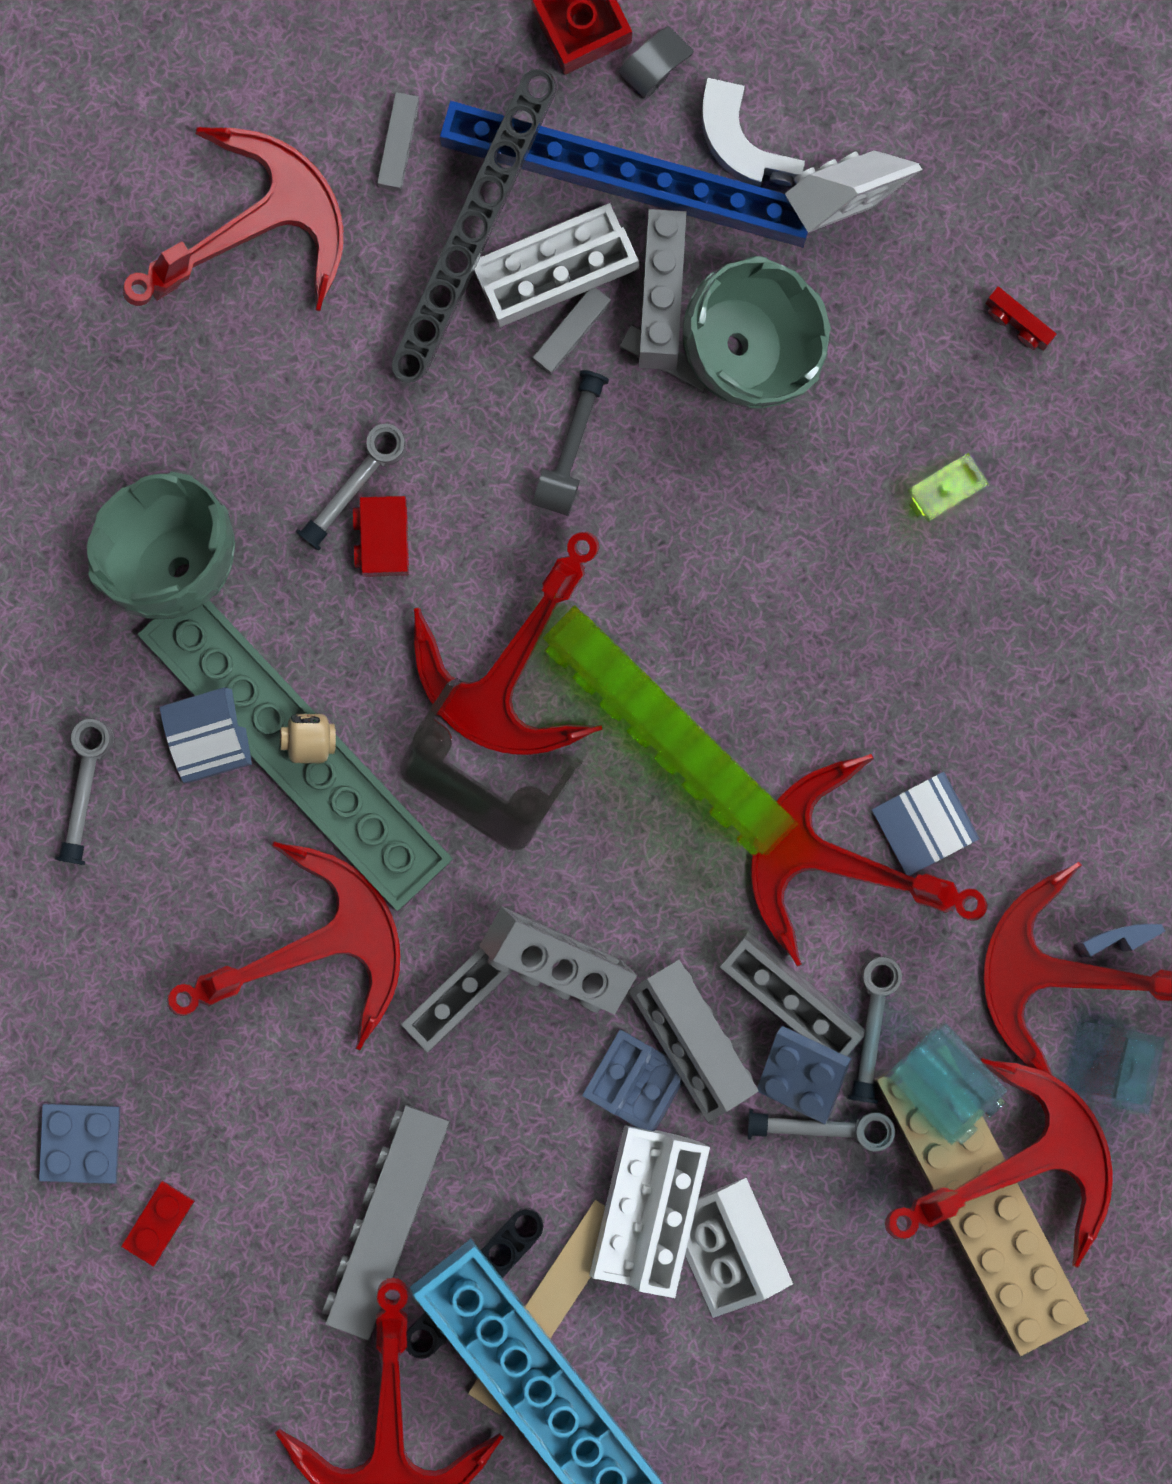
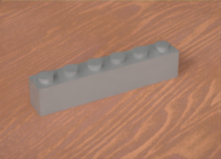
M409 1105L405 1106L403 1112L396 1110L389 1128V1132L395 1134L390 1148L383 1146L375 1167L382 1170L377 1185L369 1183L362 1202L363 1205L369 1206L364 1221L356 1219L349 1241L355 1242L350 1257L343 1255L335 1276L342 1279L338 1292L336 1294L330 1291L322 1311L323 1314L328 1315L325 1325L370 1340L377 1323V1314L382 1309L377 1301L378 1287L382 1281L394 1276L450 1120Z

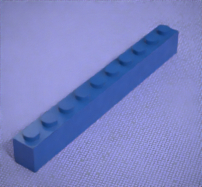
M450 100L440 135L441 146L485 159L504 115ZM515 118L512 120L513 127L518 133H526L532 127V123ZM544 126L540 127L521 168L662 209L687 211V216L804 248L808 234L797 213L783 193ZM510 146L500 148L496 155L497 162L513 166L516 161L514 149Z

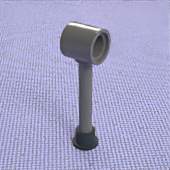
M581 370L579 374L582 377L578 389L581 395L556 470L543 469L532 505L566 516L570 514L580 480L572 478L570 473L595 397H600L603 385L609 382L607 377L588 370Z

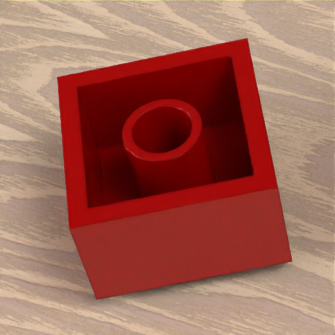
M531 0L532 11L564 75L632 43V30L617 0Z

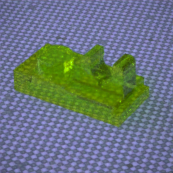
M968 452L909 488L907 491L914 500L909 505L917 517L923 514L927 522H930L981 491L989 483Z

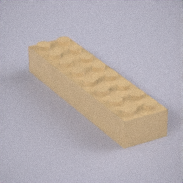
M940 1044L874 1079L931 1191L941 1187L954 1190L1005 1160L945 1044ZM1018 1183L965 1202L966 1206L960 1208L956 1216L947 1219L1009 1341L1019 1356H1023L1089 1321Z

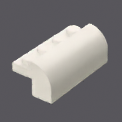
M608 203L480 257L474 272L486 297L491 313L498 327L501 328L638 270L639 260L624 227H620L612 206Z
M624 1125L589 1276L594 1279L630 1285L639 1292L675 1298L708 1158L709 1146L690 1138L663 1131H651Z

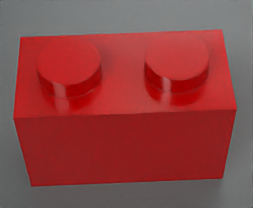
M406 496L360 497V507L353 508L354 530H361V545H354L355 568H362L364 577L409 576Z

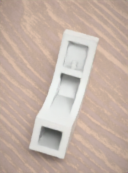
M708 78L702 105V127L707 145L717 162L731 176L747 184L761 187L764 174L771 176L770 181L772 183L792 186V182L795 181L794 178L803 172L805 161L768 153L753 146L744 136L739 123V111L745 86Z

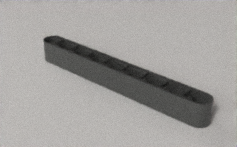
M540 69L530 70L525 73L518 85L393 357L392 372L402 382H415L424 377L430 368L555 97L557 90L556 81L547 71ZM535 76H543L549 84L548 92L541 98H534L528 89L529 82ZM519 111H526L532 117V127L526 133H518L512 124L513 117ZM503 146H510L516 153V161L510 168L501 167L496 159L498 150ZM487 181H494L500 188V196L493 203L484 201L480 194L481 186ZM473 215L478 216L484 223L483 233L477 238L467 235L464 228L467 218ZM455 250L462 251L468 258V265L462 272H455L449 266V256ZM439 285L446 286L452 293V300L446 307L438 306L433 300V291ZM422 320L431 321L436 328L435 337L431 341H424L417 334V325ZM407 354L414 355L420 362V369L416 375H407L401 368L402 358Z

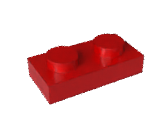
M999 286L985 303L990 307L988 314L1003 326L1010 323L1020 332L1017 335L1018 339L1032 350H1035L1038 346L1044 351L1057 335V333Z
M161 1181L121 1247L154 1267L195 1200L165 1181Z

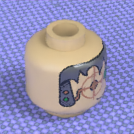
M294 714L288 721V727H280V750H288V757L293 763L321 764L328 759L329 754H335V724H329L328 718L323 714Z

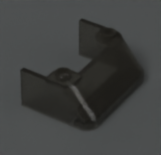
M456 677L446 684L416 730L401 761V775L408 784L508 850H521L532 841L583 761L576 758L569 764L550 795L537 787L524 786L518 789L509 801H506L445 760L452 747V736L450 731L438 722V719L463 682Z

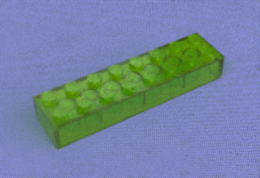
M574 605L543 637L549 644L545 652L563 668L566 669L570 665L576 671L572 678L587 693L591 695L595 692L599 693L604 698L599 705L618 722L624 718L631 725L626 730L629 735L642 747L647 748L651 745L658 752L653 758L669 774L674 775L678 771L686 779L681 786L697 801L701 802L705 798L713 806L708 812L724 828L728 829L731 825L741 833L736 840L750 854L755 856L760 852L762 855L767 856L799 824L577 606Z

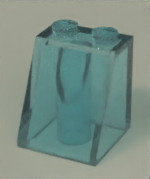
M1078 1021L1065 1084L1084 1101L1149 1115L1166 1038L1128 1029Z
M939 1023L884 1076L949 1145L956 1141L962 1145L977 1131L974 1123L982 1115L986 1114L990 1118L1005 1104L1002 1096L1007 1092L1006 1088L947 1023Z

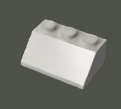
M856 151L847 155L838 163L834 159L817 170L814 167L805 170L794 178L796 185L787 191L785 195L809 233L871 209L919 173L922 168L919 163L878 151H871L860 156Z
M747 1178L698 1198L685 1256L713 1318L763 1301L793 1285Z

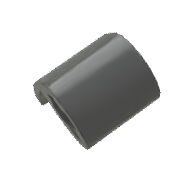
M667 26L634 52L621 66L618 73L644 99H647L665 82L670 72L694 53V50L671 27Z

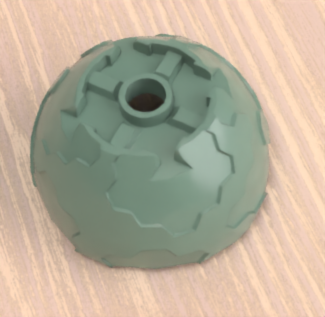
M753 256L742 261L727 264L716 272L713 271L700 283L686 309L683 321V347L686 358L697 379L711 393L724 401L741 407L767 408L785 404L801 394L803 395L819 380V374L827 356L831 327L825 304L819 293L815 292L796 271L773 262L767 257ZM729 337H735L741 342L743 347L741 355H735L729 350L727 344Z
M171 471L167 474H154L142 477L134 484L121 488L96 514V520L87 542L88 575L98 591L104 593L112 602L130 614L149 619H174L186 615L188 612L208 602L213 596H216L227 580L233 564L235 538L229 513L225 505L220 503L210 489L191 475ZM189 564V569L185 575L174 577V573L179 566Z

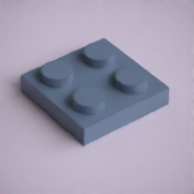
M782 1026L774 1039L757 1089L759 1093L826 1124L831 1116L851 1058Z
M43 1104L39 1181L117 1184L120 1107Z

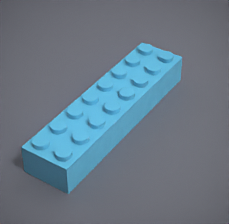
M472 1239L468 1240L410 1286L416 1300L563 1484H663L655 1470Z

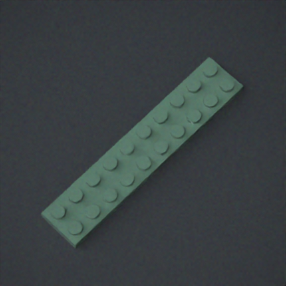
M210 600L186 615L174 619H153L137 634L195 696L224 687L232 689L238 726L246 728L250 755L397 912L454 860L337 735L335 754H329L328 759L324 763H293L290 761L288 750H280V727H288V721L294 714L316 713Z

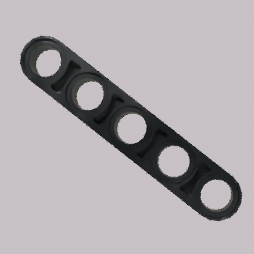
M531 1208L519 1209L481 1249V1252L502 1278L540 1238L544 1227L542 1216ZM530 1215L537 1221L538 1228L532 1236H522L518 1233L515 1224L519 1217ZM495 1244H505L509 1247L512 1256L508 1263L498 1265L491 1260L489 1253L491 1247ZM426 1311L407 1331L406 1350L411 1356L419 1359L428 1358L433 1355L447 1340V1337ZM417 1330L428 1331L433 1338L432 1347L427 1350L415 1348L411 1340L412 1334Z

